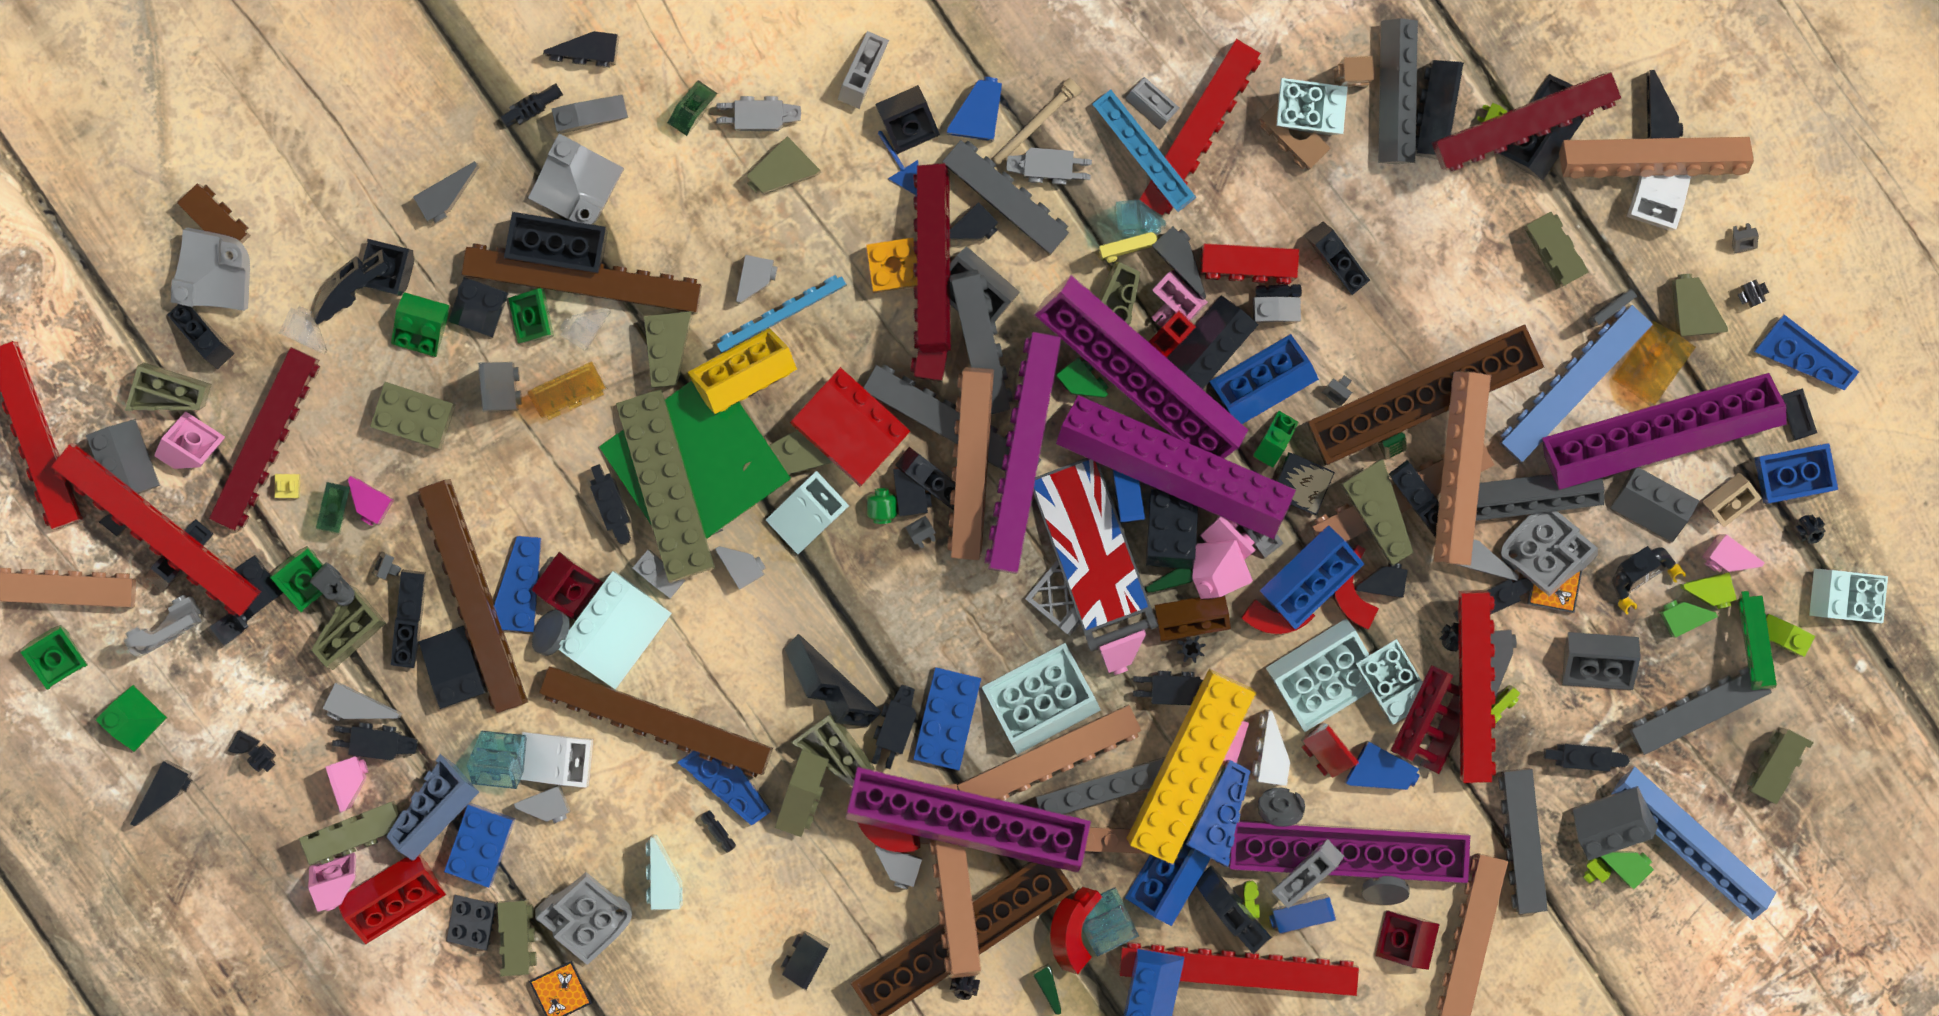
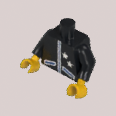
M1646 546L1618 566L1612 579L1618 599H1620L1618 606L1627 615V609L1630 606L1636 610L1637 604L1628 597L1629 593L1666 569L1675 583H1677L1675 577L1678 574H1683L1684 577L1686 574L1665 548L1651 549L1649 546Z

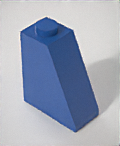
M984 77V80L977 81L950 123L947 135L994 142L1002 83H998L997 78Z
M1112 469L1120 522L1145 519L1139 480Z
M1366 741L1357 757L1359 763L1351 768L1344 782L1350 786L1408 790L1409 786H1415L1420 775L1417 773L1419 770L1417 767Z
M1326 893L1297 901L1290 908H1287L1285 905L1272 908L1273 915H1269L1272 929L1277 928L1279 934L1336 920L1331 899Z

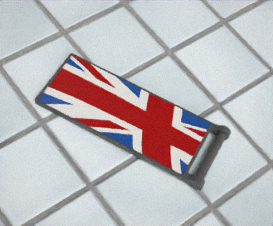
M1085 458L1035 477L1033 493L1091 652L1098 650L1099 646L1147 628H1157L1156 618L1099 463ZM1146 613L1147 619L1096 638L1092 634L1093 631L1138 614Z

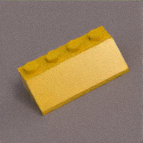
M768 328L688 371V375L705 404L716 414L726 410L738 401L745 400L749 395L760 389L767 388L771 383L789 376L790 373L797 370L789 347Z

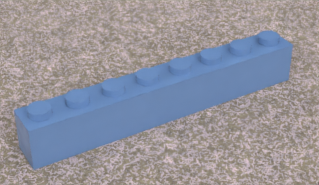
M1633 305L1627 308L1624 306L1614 315L1617 319L1611 325L1606 323L1599 330L1598 334L1600 337L1595 342L1590 340L1582 348L1584 354L1579 359L1574 357L1566 365L1565 368L1568 371L1562 377L1558 374L1549 383L1551 386L1550 390L1546 394L1542 391L1533 400L1535 405L1530 411L1525 409L1516 418L1519 422L1514 428L1509 426L1500 435L1503 439L1499 444L1519 463L1523 462L1542 442V438L1551 433L1653 325Z
M1633 767L1619 780L1611 795L1638 786L1658 826L1655 834L1751 920H1754L1768 909L1776 892L1642 772Z

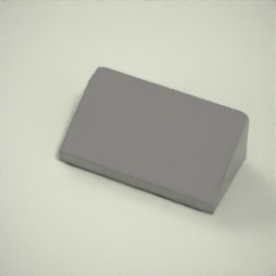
M1145 77L1126 97L1130 104L1159 129H1162L1179 109L1173 101Z

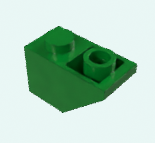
M1078 357L1056 375L1070 394L1101 398L1108 395L1106 390L1109 387L1101 377L1098 379L1094 377L1091 373L1094 368L1085 359L1081 360Z
M1278 411L1261 439L1253 457L1274 468L1285 451L1299 422Z

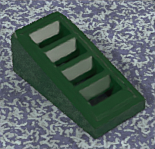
M1397 433L1379 442L1378 445L1385 459H1390L1407 449L1404 433Z
M1176 568L1145 586V589L1148 593L1191 583L1193 582V574L1190 569Z
M1048 963L1034 971L1033 976L1055 1015H1059L1062 1009L1052 969Z

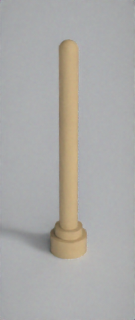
M1070 77L1063 83L1062 91L993 158V162L996 165H1000L1068 98L1077 97L1082 92V89Z

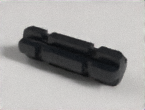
M1292 284L1291 286L1269 285V287L1259 285L1255 288L1256 297H1300L1302 295L1300 284Z
M708 810L701 815L700 819L705 825H708V830L717 842L722 844L723 850L728 853L736 847V844L732 838L729 839V834L720 822L714 819V814Z

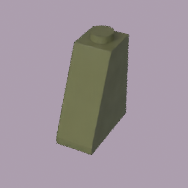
M787 136L747 175L750 180L747 184L756 193L761 191L765 195L818 176L821 170Z
M1692 273L1680 274L1678 279L1672 280L1677 337L1728 332L1725 321L1699 277L1692 278Z

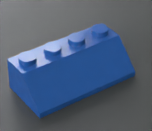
M1292 334L1212 379L1210 384L1225 410L1243 424L1316 382L1319 378L1311 361Z
M1328 525L1273 577L1260 592L1292 627L1297 629L1351 578L1364 563L1347 542Z
M1192 827L1174 863L1171 864L1150 854L1125 899L1154 918L1170 926L1173 925L1211 858L1185 845L1193 829Z
M1137 949L1123 1016H1172L1184 957Z

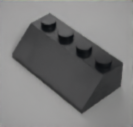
M1433 60L1430 66L1426 65L1424 79L1427 80L1426 89L1422 88L1420 103H1423L1422 112H1418L1416 117V126H1419L1418 136L1416 135L1415 156L1437 159L1432 142L1451 135L1464 62Z
M1549 74L1531 102L1573 85ZM1578 116L1571 119L1573 123L1559 128L1558 125L1550 127L1551 132L1537 137V134L1528 136L1529 141L1517 146L1514 142L1506 145L1507 150L1498 154L1524 172L1543 181L1559 158L1563 141L1571 140L1584 119Z
M512 212L504 259L598 274L605 252L608 235L607 228L605 226Z
M1221 295L1197 322L1194 330L1171 352L1167 359L1203 390L1259 324Z

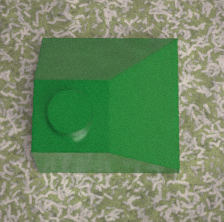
M132 685L113 701L96 721L112 737L135 752L168 717L137 687Z

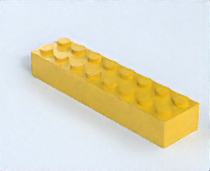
M1208 669L1126 838L1131 846L1171 864L1174 863L1256 695V692L1251 687L1212 669Z

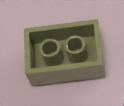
M384 382L370 427L442 449L456 404Z

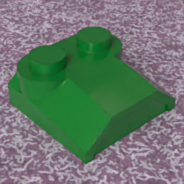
M308 546L295 552L270 575V578L300 612H303L308 605L323 594L310 582L311 578L323 564L317 558L315 552Z
M62 625L53 627L31 640L20 651L46 690L82 667L88 666L70 638L68 630L63 628Z

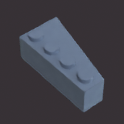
M441 754L436 759L438 763L433 771H428L424 780L426 781L418 793L415 791L413 794L411 805L407 811L403 810L386 836L399 852L413 861L479 793L460 769Z

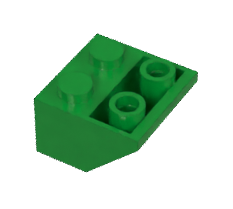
M404 292L395 312L391 344L437 357L450 305Z

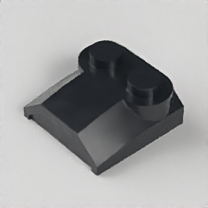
M367 239L368 243L363 261L382 249L388 257L389 268L383 275L367 282L364 287L401 296L408 288L414 266L413 250Z
M463 277L448 322L493 338L509 293Z
M256 555L234 569L261 591L244 613L247 621L273 600L284 594L270 578L271 574Z

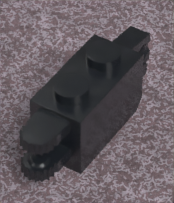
M597 464L591 467L595 478L590 481L591 491L607 531L612 530L618 543L625 545L631 541L630 531L627 524L631 523L629 514L615 479L611 477L610 473L605 475L601 464Z
M1521 578V580L1518 579V581L1514 582L1511 579H1506L1484 589L1490 592V596L1494 597V610H1490V615L1521 601L1519 596L1532 590L1534 584L1527 578ZM1457 610V611L1453 612V615H1454L1456 621L1458 622V610Z
M1157 670V675H1152V677L1133 676V681L1137 683L1152 682L1151 691L1136 690L1133 691V696L1151 697V704L1191 705L1203 679L1195 676V672L1181 671V676H1173L1172 671Z
M901 685L894 700L891 699L890 704L885 703L881 716L885 717L883 725H877L873 739L877 740V748L871 763L876 765L879 762L882 747L891 750L885 764L887 769H891L896 752L903 754L917 714L915 708L912 707L914 688Z
M359 722L358 726L352 727L335 725L334 731L338 733H351L350 742L339 739L332 740V746L349 748L348 755L391 761L399 756V754H416L418 739L402 735V732L396 731L397 727L382 725V729L373 728L372 723Z
M1573 743L1557 744V750L1544 749L1543 756L1544 759L1556 760L1555 765L1563 768L1611 771V767L1623 768L1628 766L1630 759L1624 753L1612 752V748L1608 746Z

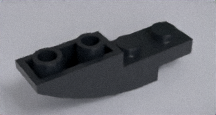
M382 249L363 262L355 256L327 282L313 308L314 320L317 325L323 321L330 320L341 309L351 306L356 300V289L363 288L367 282L386 272L389 268L388 257Z
M1406 460L1391 471L1389 476L1436 539L1439 501L1432 494L1412 464Z
M404 569L401 571L391 655L392 666L415 668L424 608L426 572Z
M1210 866L1202 873L1196 884L1197 888L1235 937L1238 936L1252 954H1255L1272 937L1242 904L1243 900L1213 866Z

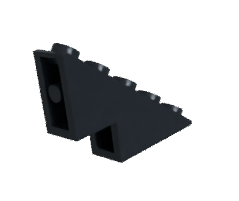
M797 634L784 648L807 698L825 700L835 723L868 727L881 714L879 708L800 634Z

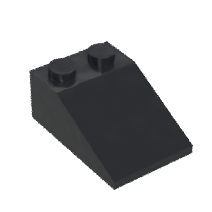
M464 625L419 641L431 686L440 709L488 692L481 681V672L473 658V650L465 635Z

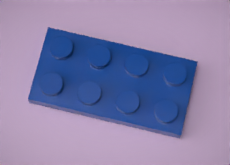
M935 667L913 760L960 770L981 678Z

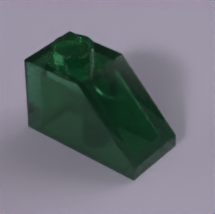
M698 80L677 104L667 123L687 136L698 124L718 93Z
M326 482L316 525L317 530L337 535L341 534L350 487Z

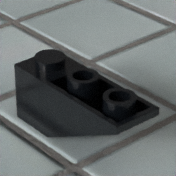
M593 31L545 49L543 54L549 57V61L563 62L564 58L572 59L573 64L586 65V62L589 61L596 62L597 67L610 68V64L616 65L619 35Z
M1321 222L1305 235L1317 254L1351 295L1355 294L1370 281L1336 232L1325 222Z
M178 304L167 314L200 355L217 370L235 354L193 307Z
M908 447L895 466L954 511V504H951V491L955 490L956 482L952 481L951 478L911 447Z

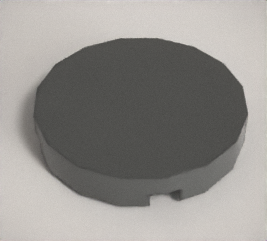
M551 610L537 623L532 637V647L535 652L549 656L560 649L561 645L559 643L562 639H566L569 631V618L563 612Z
M1272 788L1266 790L1262 797L1259 798L1258 813L1269 824L1291 826L1302 820L1305 813V801L1297 792L1295 794L1289 792L1290 789Z
M1382 876L1376 881H1373V878L1364 882L1362 886L1363 898L1368 902L1379 905L1398 904L1407 900L1410 895V887L1408 884L1406 885V881L1393 876Z

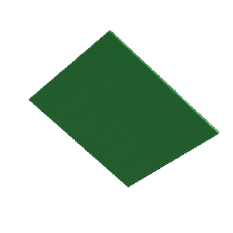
M692 381L665 399L706 539L791 480V477L739 401L729 406L726 410L714 414L705 404ZM623 429L599 446V448L651 524ZM751 462L748 465V467L743 471L745 464Z

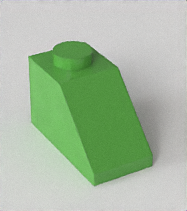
M1676 599L1664 604V610L1659 612L1673 638L1718 617L1713 611L1680 601L1677 603Z
M1615 851L1600 856L1632 889H1635L1654 870L1650 866L1652 861L1643 852L1639 855L1635 851Z

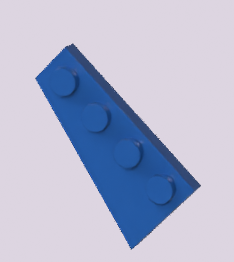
M1785 314L1780 317L1754 350L1758 354L1844 391L1859 373L1857 369Z
M517 536L494 604L502 630L534 632L537 594L532 591V588L539 578L542 538Z
M692 751L677 762L698 781L708 787L717 797L728 804L731 809L750 825H754L771 812V809L740 767L735 766V769L727 768L721 765L722 761L713 758L712 761L699 757L700 752Z
M1227 760L1185 845L1225 867L1229 866V855L1234 844L1235 829L1237 823H1239V812L1242 801H1244L1250 770L1232 760Z

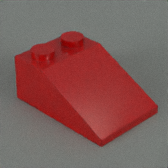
M1324 722L1301 739L1304 743L1301 748L1309 758L1314 756L1319 763L1316 767L1324 776L1329 774L1330 777L1334 778L1359 763L1332 728Z

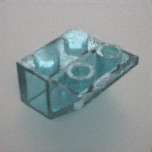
M1141 200L1118 201L1114 205L1117 234L1122 233V237L1136 236L1137 232L1146 231V233L1153 232L1157 235L1166 227V221Z
M481 730L467 763L471 783L474 785L517 789L524 772L526 735Z
M1116 887L1100 894L1102 898L1088 914L1082 926L1097 957L1139 937Z

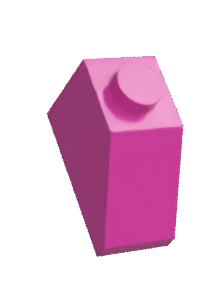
M350 476L348 482L356 512L362 515L360 519L371 526L374 523L381 524L394 499L358 478Z

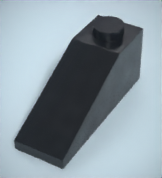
M1655 70L1647 71V139L1683 137V123H1679V116Z
M197 519L185 530L203 546L214 535ZM163 555L149 569L146 578L162 592H165L183 571L181 569L177 571L167 563L169 560Z
M169 760L163 761L130 825L137 826L181 795L183 791L187 792L193 781L190 779L192 772Z

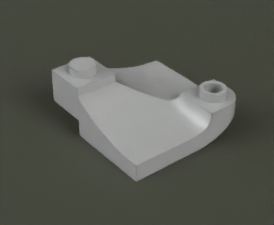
M558 134L528 199L571 221L593 225L603 211L624 168L579 143ZM583 210L589 211L588 218L584 219L581 217Z
M188 227L183 229L179 262L175 277L172 279L171 302L191 307L214 306L242 311L248 309L250 259L244 245L238 239Z
M1558 511L1530 514L1509 536L1501 550L1502 560L1513 571H1519L1549 597L1577 572L1583 571L1598 556V548L1581 535L1580 529ZM1512 553L1518 555L1516 558L1509 557Z
M182 595L173 600V606L168 608L170 613L154 631H149L148 629L140 630L137 627L127 632V638L123 641L130 653L136 657L144 656L201 623L202 621L199 617L201 611L194 598H186L185 595Z
M585 872L567 888L555 895L551 894L535 909V915L538 921L553 932V937L588 965L624 931L631 920L632 910L630 904L621 896L616 897ZM617 909L623 910L622 912H616Z

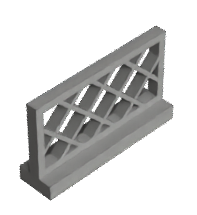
M1057 560L1025 599L1070 636L1081 622L1075 606L1070 610L1069 605L1074 603L1073 601L1069 602L1065 578L1063 586L1051 587L1050 577L1054 573L1062 572L1061 569H1058L1060 564ZM1065 589L1066 602L1052 603L1051 590ZM1048 590L1049 604H1038L1033 600L1039 591ZM1066 605L1067 615L1060 622L1053 616V606ZM1043 607H1050V613Z

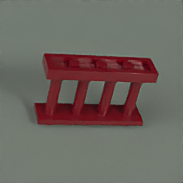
M1431 665L1390 751L1410 761H1413L1416 755L1422 758L1421 766L1440 774L1460 732L1459 684L1457 686L1451 683L1454 675ZM1446 691L1454 694L1448 707L1440 704ZM1436 712L1443 715L1438 728L1430 725ZM1425 734L1433 737L1427 750L1420 747Z

